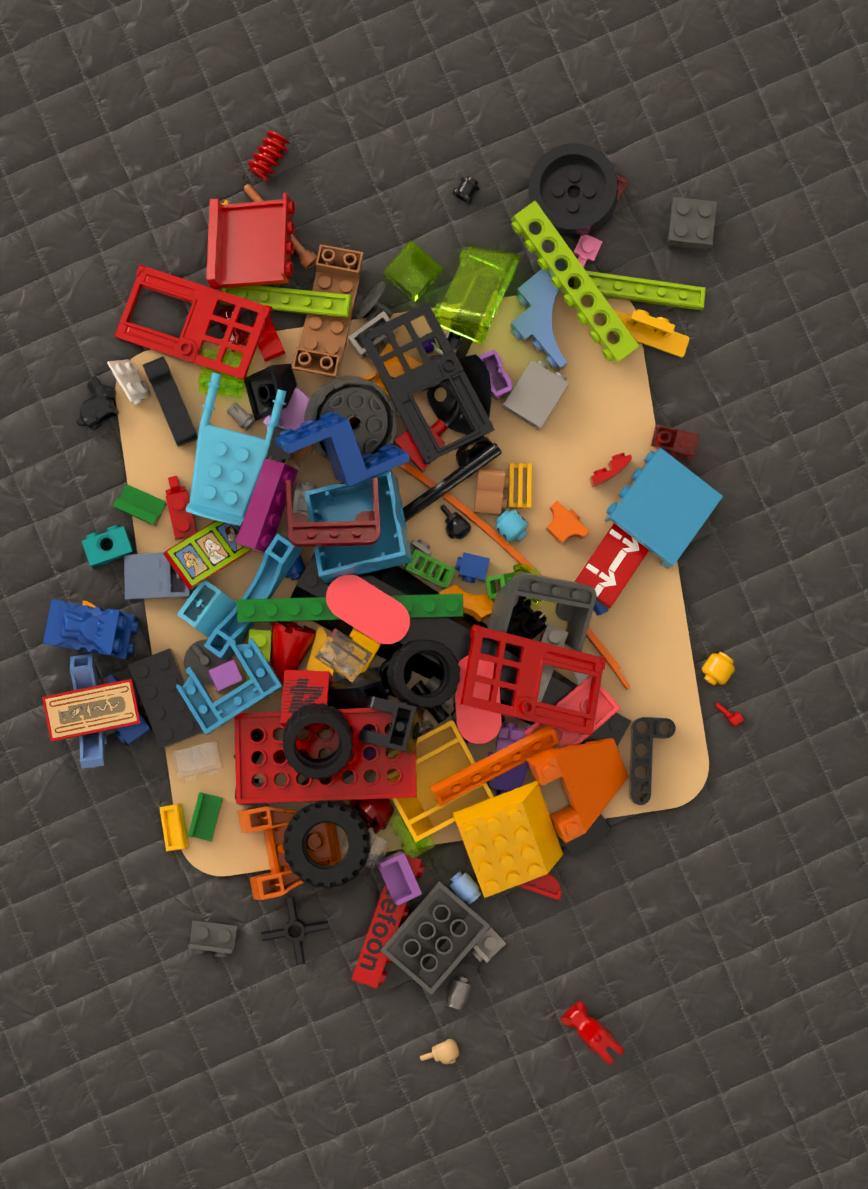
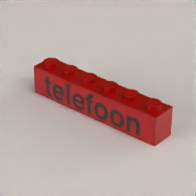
M404 853L414 877L421 878L425 866L421 864L422 859ZM386 884L384 885L351 979L376 989L378 984L383 985L387 972L383 970L386 962L391 963V960L380 949L398 930L401 919L406 920L410 909L406 907L407 902L400 905L393 903Z

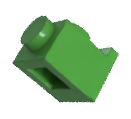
M515 572L485 577L489 599L496 598L495 580L499 581L501 589L515 576Z

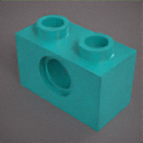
M114 525L107 528L108 532L99 535V532H94L86 535V539L82 541L89 565L92 568L123 558L124 555L135 554L127 529L124 526ZM107 539L112 540V549L104 551L102 548L103 542Z

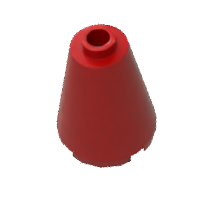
M292 621L273 622L270 665L282 684L284 682V670H297L316 637L314 629L305 625L300 627Z

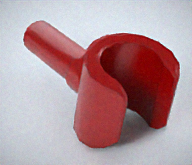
M719 702L715 704V707L727 717L732 726H738L743 722L744 719L738 711L731 714Z

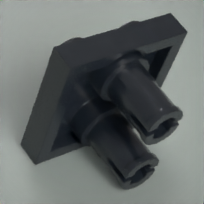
M519 596L517 604L513 607L506 633L533 640L547 626L545 624L547 618L545 615L539 618L543 613L541 611L534 612L530 608V598L525 602L524 600L527 597Z

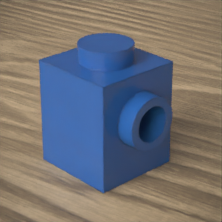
M464 552L463 557H458L455 569L459 570L458 576L462 577V581L475 583V580L484 582L490 558Z

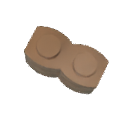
M489 468L478 470L474 513L500 516L501 511H506L507 498H503V490L508 489L509 476H505L506 470Z

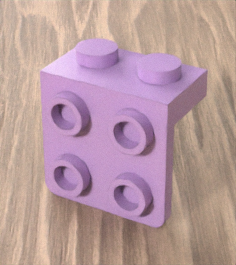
M299 388L294 390L287 408L282 409L278 423L280 424L279 428L295 430L304 423L305 410L310 397ZM268 415L263 421V423L267 425V430L269 424H267V421L270 422L271 415Z

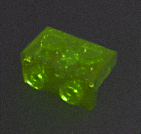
M398 814L391 818L393 821L391 827L396 835H400L403 841L401 846L407 856L410 855L413 859L435 846L431 835L415 843L402 816Z

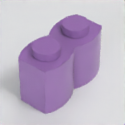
M493 349L479 355V358L485 363L490 374L492 398L498 400L510 395L512 389L511 380L507 373L502 370L503 364L499 354Z

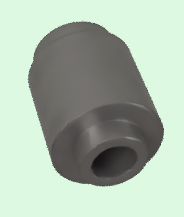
M457 975L456 979L452 978L446 1000H448L447 1006L464 1010L465 1005H468L473 984L469 983L470 978Z

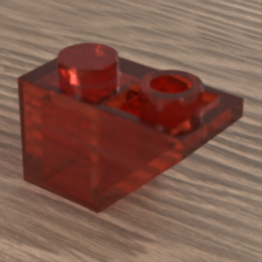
M656 424L651 447L656 449L662 448L668 454L692 459L695 455L699 434Z

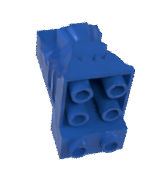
M51 599L43 644L129 660V656H133L135 643H132L133 634L138 632L139 621H136L137 617L135 615L125 614L120 610H105L100 607L94 608L88 605Z

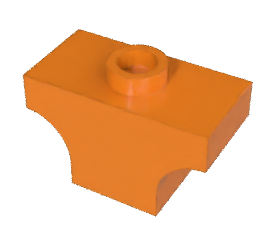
M558 501L550 507L553 521L547 526L546 531L561 545L570 537L575 536L583 539L588 534L589 530L579 521L580 517L572 509L568 511Z

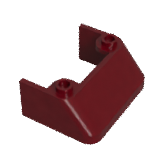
M377 478L372 480V511L360 512L356 516L355 521L309 522L306 515L292 513L291 480H286L287 532L289 542L293 546L373 545L379 540L380 515Z

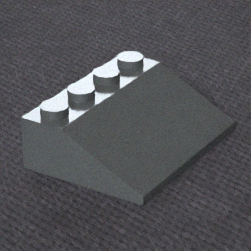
M439 881L380 951L432 995L491 925Z

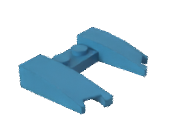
M249 638L250 644L237 645L236 640L228 642L251 679L219 700L213 701L192 667H188L185 671L189 674V677L183 687L179 684L176 685V688L205 735L211 734L227 724L229 720L283 688L281 680L253 638Z

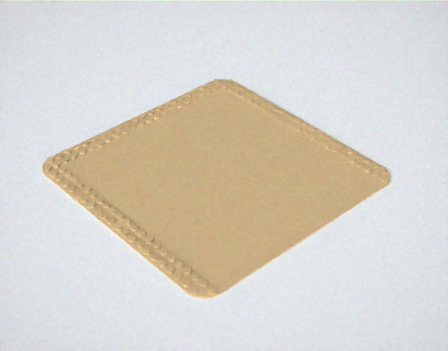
M560 289L553 304L552 328L557 346L566 359L567 365L559 371L557 368L553 369L545 360L547 356L543 351L538 352L531 343L533 341L532 338L524 343L521 339L519 341L516 340L510 332L512 329L510 327L511 322L526 311L528 306L523 307L516 298L518 295L496 298L493 300L466 356L476 354L479 357V355L494 349L501 357L502 370L507 373L511 380V391L531 360L543 362L548 366L547 370L554 374L555 372L561 373L567 378L566 381L569 385L541 431L503 409V404L509 395L498 400L493 399L491 396L489 419L495 430L484 436L492 443H496L502 453L483 468L506 470L505 476H509V463H532L531 508H509V485L508 489L503 490V498H507L506 510L509 509L510 512L517 510L528 522V527L525 530L528 534L520 542L514 540L508 543L542 576L574 582L614 524L611 520L608 522L604 521L608 516L606 513L607 509L613 502L617 503L621 497L618 494L625 485L629 486L632 483L633 479L631 476L637 468H643L646 463L643 461L646 455L651 450L656 451L659 449L643 344L637 342L639 347L615 364L612 361L609 362L602 353L604 349L599 343L596 344L590 337L589 333L591 331L586 325L583 326L577 319L576 315L578 313L573 306L569 307L563 299L565 295ZM582 297V305L589 308L591 306L590 299ZM605 297L614 310L628 315L635 310L629 300ZM461 304L431 308L445 335ZM407 312L394 313L390 317V320ZM595 315V323L602 326L603 317ZM424 316L411 321L419 338L425 336L426 333L432 332ZM366 318L351 320L348 337L368 323ZM405 325L397 328L395 340L399 347L413 341ZM304 327L276 331L286 354L269 361H264L257 345L246 377L271 365H292L296 347L299 348ZM608 333V341L611 344H615L617 341L616 335ZM250 335L232 337L229 343L245 348ZM347 337L342 364L336 377L348 375L362 378L363 376L376 375L371 359L367 357L361 359L349 343ZM434 338L436 341V347L440 348L436 338ZM205 341L199 355L215 360L220 346ZM385 344L377 348L379 355H381L386 347ZM416 347L404 352L418 362L425 364ZM227 349L222 363L238 368L243 353ZM154 350L144 351L130 360L136 366L141 380L147 384L148 391L152 397L141 399V403L134 405V403H130L118 381H116L115 400L119 412L118 421L127 484L166 502L156 526L132 516L137 554L165 552L188 538L175 539L165 490L170 489L168 477L177 476L180 487H186L190 499L197 440L181 447L177 446L153 387L145 373L143 364L164 356L197 435L204 409L202 404L205 405L209 389L207 383H210L213 372L221 374L219 382L221 387L217 390L213 406L215 410H212L209 423L212 426L265 439L267 434V425L263 423L265 418L255 421L248 430H245L244 428L241 429L239 427L240 424L226 412L230 406L234 407L233 403L237 402L246 413L253 415L244 380ZM435 351L427 353L428 357L432 355H440ZM293 370L297 383L296 388L302 390L310 398L322 384L334 378ZM440 387L435 391V399L439 402L444 401L447 396L446 390ZM427 389L413 396L425 421L431 427L438 418L428 402ZM397 409L398 423L395 438L407 431ZM448 428L439 437L445 442L444 446L466 435ZM475 443L470 445L466 450L473 448ZM458 448L437 458L423 474L435 483H439L460 468L456 461ZM315 450L312 451L300 467L294 464L292 460H286L285 464L298 470L291 489L292 509L297 483L309 481L319 486V488L342 483L336 479L331 462L319 455ZM624 453L625 456L631 454V461L620 473L610 480L592 487L590 477L594 475V471L606 468L609 471L608 463L612 460V456ZM269 455L268 459L272 460L273 456ZM411 461L407 462L408 464L416 468L418 471H420ZM401 464L390 470L398 479L399 489H402L401 501L404 508L430 488L401 469ZM514 468L513 503H518V469ZM523 469L522 503H526L527 469ZM478 471L449 491L452 496L473 512ZM442 497L405 522L409 545H411L412 540L418 542L420 539L430 546L431 557L453 568L456 567L458 557H463L465 552L490 558L486 577L515 572V575L520 572H527L491 537ZM556 501L568 511L572 509L579 515V521L589 530L583 539L573 536L561 545L546 531L547 526L553 521L550 507ZM442 505H445L452 514L458 512L471 525V531L466 537L459 540L456 538L451 539L447 535L445 520L448 517L440 509ZM285 506L276 534L288 537ZM475 513L496 531L497 523L495 521L500 516ZM193 514L197 531L216 521ZM302 547L303 550L300 554L305 567H307L315 552L314 547ZM252 551L208 578L207 581L237 603V600L244 596L254 580L264 555ZM651 551L647 553L612 607L608 608L609 611L596 616L594 611L592 612L589 628L621 667L619 671L630 685V688L627 690L606 662L605 670L602 673L601 686L621 708L616 713L631 720L617 746L628 776L630 775L631 726L634 720L641 717L668 718L674 722L676 730L670 738H653L652 782L649 802L645 805H637L631 802L629 798L628 777L601 812L605 819L682 806L695 798L702 790L709 772L708 750L678 562L666 569L660 564L662 560ZM427 561V563H426V565H425V567H424L423 573H425V571H426V569H427V567H428V565H429V563H430L429 561ZM398 565V567L409 572L410 574L424 582L426 585H428L435 591L440 592L445 590L444 588H440L435 584L419 576H416L412 572L404 569L403 566ZM435 566V568H434V570H433V572H432V574H431V577L434 576V573H435V571H436V569H437L438 566ZM459 570L455 571L448 586L449 588L457 585L460 589L470 594H488L486 580L484 582L475 580V583L462 581V577L458 576ZM284 577L271 599L290 598L299 579L291 581V578ZM495 580L496 592L498 593L500 590L499 581ZM530 598V608L534 612L541 611L543 613L539 618H542L544 615L546 616V625L550 624L566 631L568 621L561 620L556 615L557 603ZM144 599L152 655L169 648L172 649L186 682L189 675L185 672L184 657L188 648L197 641L209 638L177 615L188 599ZM490 617L483 620L482 622L488 625ZM292 621L300 627L308 626L314 629L316 633L318 626L322 627L313 621ZM255 622L251 629L272 630L273 622ZM322 627L339 656L338 660L341 661L344 656L341 650L347 640ZM249 632L241 644H248ZM542 632L539 633L533 640L539 641ZM585 637L582 652L598 657L601 656L589 639ZM314 640L297 670L307 671ZM564 643L563 648L574 650L573 648ZM236 654L233 655L231 660L234 659L242 677L241 681L219 691L215 690L213 683L203 684L214 702L246 682V670ZM375 655L368 669L381 666L386 659ZM341 663L339 674L355 671ZM554 668L555 671L578 685L573 671ZM412 671L411 679L406 685L411 690L419 681L422 680L423 684L426 685L430 679ZM334 673L332 682L337 681L336 675L338 674ZM283 688L269 696V699H262L242 713L281 712ZM388 696L389 701L406 704L398 700V698ZM455 700L448 708L444 704L442 705L449 716L440 724L437 723V720L427 709H424L418 738L451 720L455 723L451 716V713L455 710ZM503 715L505 717L504 722L518 724V729L526 730V726H531L517 718ZM234 718L209 735L203 733L165 748L173 805L182 803L189 848L181 850L186 859L198 870L213 876H232L270 870L263 830L241 833L237 811L258 806L236 804L235 758L233 757L235 755ZM640 721L636 729L640 734H645L648 730V725ZM662 722L659 725L661 734L667 735L670 732L668 723ZM392 724L387 726L386 733L390 734ZM278 728L274 733L277 741L283 740V728ZM302 728L298 732L297 738L299 740L306 739L308 737V730ZM330 728L323 729L319 733L320 738L327 739L331 734ZM497 736L484 744H474L471 742L466 744L475 763L488 757V752H495ZM640 743L636 746L637 755H646L647 747L644 744ZM388 748L387 754H389V753H391V752H393V751H395V750ZM323 749L320 752V758L331 755L329 749ZM352 749L350 759H348V761H350L354 756V752ZM261 753L257 760V765L264 761L263 753ZM638 766L635 769L636 777L643 779L646 776V769L643 766ZM528 768L523 786L537 781L533 778L530 768ZM373 771L365 780L368 783H373L377 779V773ZM284 773L276 776V784L278 786L286 784L287 777ZM354 773L346 779H344L343 781L346 784L352 783L354 780ZM257 774L254 777L259 779V783L264 784L265 778L263 775ZM299 774L298 782L300 785H302V782L305 781L307 777H304V775ZM560 778L544 786L538 782L549 815L570 805ZM634 781V786L639 785V791L634 793V797H638V801H641V798L646 796L641 791V785L646 786V782L639 783ZM489 788L493 796H497V789ZM199 792L223 798L212 842L188 837ZM392 799L389 800L393 806L394 813L386 829H381L377 834L374 833L373 828L370 827L368 829L371 837L369 855L462 840L455 821L415 843ZM318 801L267 803V807L300 811L302 808ZM336 825L341 857L343 859L348 851V838L344 830Z

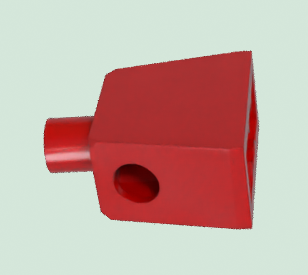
M438 419L429 428L437 444L442 448L445 442L439 436L448 427L441 419ZM408 430L394 439V444L408 452L410 461L424 473L430 464L425 465L423 463V459Z

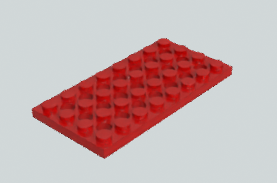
M371 708L337 709L344 714V717L353 729L352 750L354 756L350 761H347L346 766L340 772L332 775V780L329 784L324 785L320 779L310 778L308 784L302 786L298 782L299 774L288 764L287 758L281 764L275 760V754L278 751H284L283 740L277 741L274 737V733L278 728H285L280 723L281 712L240 713L234 717L236 804L417 798L416 746L414 754L399 751L397 758L389 759L387 756L388 748L362 742L358 738L360 730H364L365 726L369 724L375 727V733L387 735L386 728L389 724H392L394 718L391 713ZM329 726L330 736L327 739H322L319 733L310 732L309 728H306L308 730V737L304 740H299L296 737V745L299 751L306 750L310 758L320 759L319 754L323 749H329L331 754L336 751L339 746V735L333 727ZM256 729H261L264 734L263 739L259 742H255L252 738V733ZM368 747H373L376 750V757L372 760H367L364 756V752ZM260 751L264 755V761L257 765L253 762V755ZM391 769L399 771L400 776L396 782L388 780L387 774ZM368 770H374L377 773V779L373 783H368L365 780V774ZM346 771L354 773V780L350 784H346L342 779ZM280 773H284L287 777V782L284 786H278L275 781L276 776ZM257 774H261L265 778V782L261 787H256L253 783V779Z

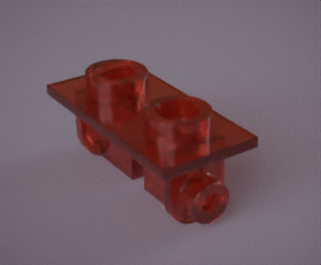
M223 304V310L218 311L217 315L230 320L234 308ZM239 315L237 323H241V315ZM219 323L222 332H226L228 326ZM235 328L229 343L246 346L248 343V333Z

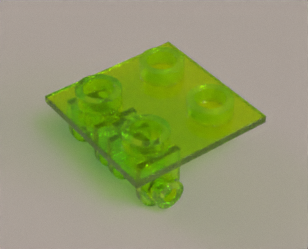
M204 348L203 357L215 360L219 350ZM226 351L222 363L238 368L243 353ZM201 367V374L198 378V392L208 393L209 385L207 383H210L212 373L214 372L221 374L219 382L221 387L218 388L217 395L242 398L245 380Z

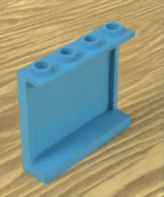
M659 448L656 451L651 450L643 460L646 462L642 469L637 468L631 476L633 479L632 483L629 486L625 485L618 495L621 498L617 503L613 502L606 511L608 516L604 521L608 522L611 520L662 560L660 564L668 569L674 566L723 496L666 451Z

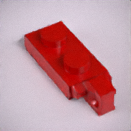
M177 476L168 477L170 489L165 490L166 501L175 539L189 537L196 533L197 529L193 514L186 512V507L190 503L188 491H186L185 486L180 487Z

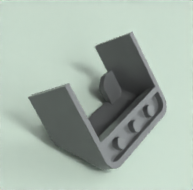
M520 572L498 591L488 629L507 632L512 610L517 604L519 596L557 603L556 615L561 620L568 621L566 632L569 633L565 644L575 651L582 652L597 597L594 588L584 583Z

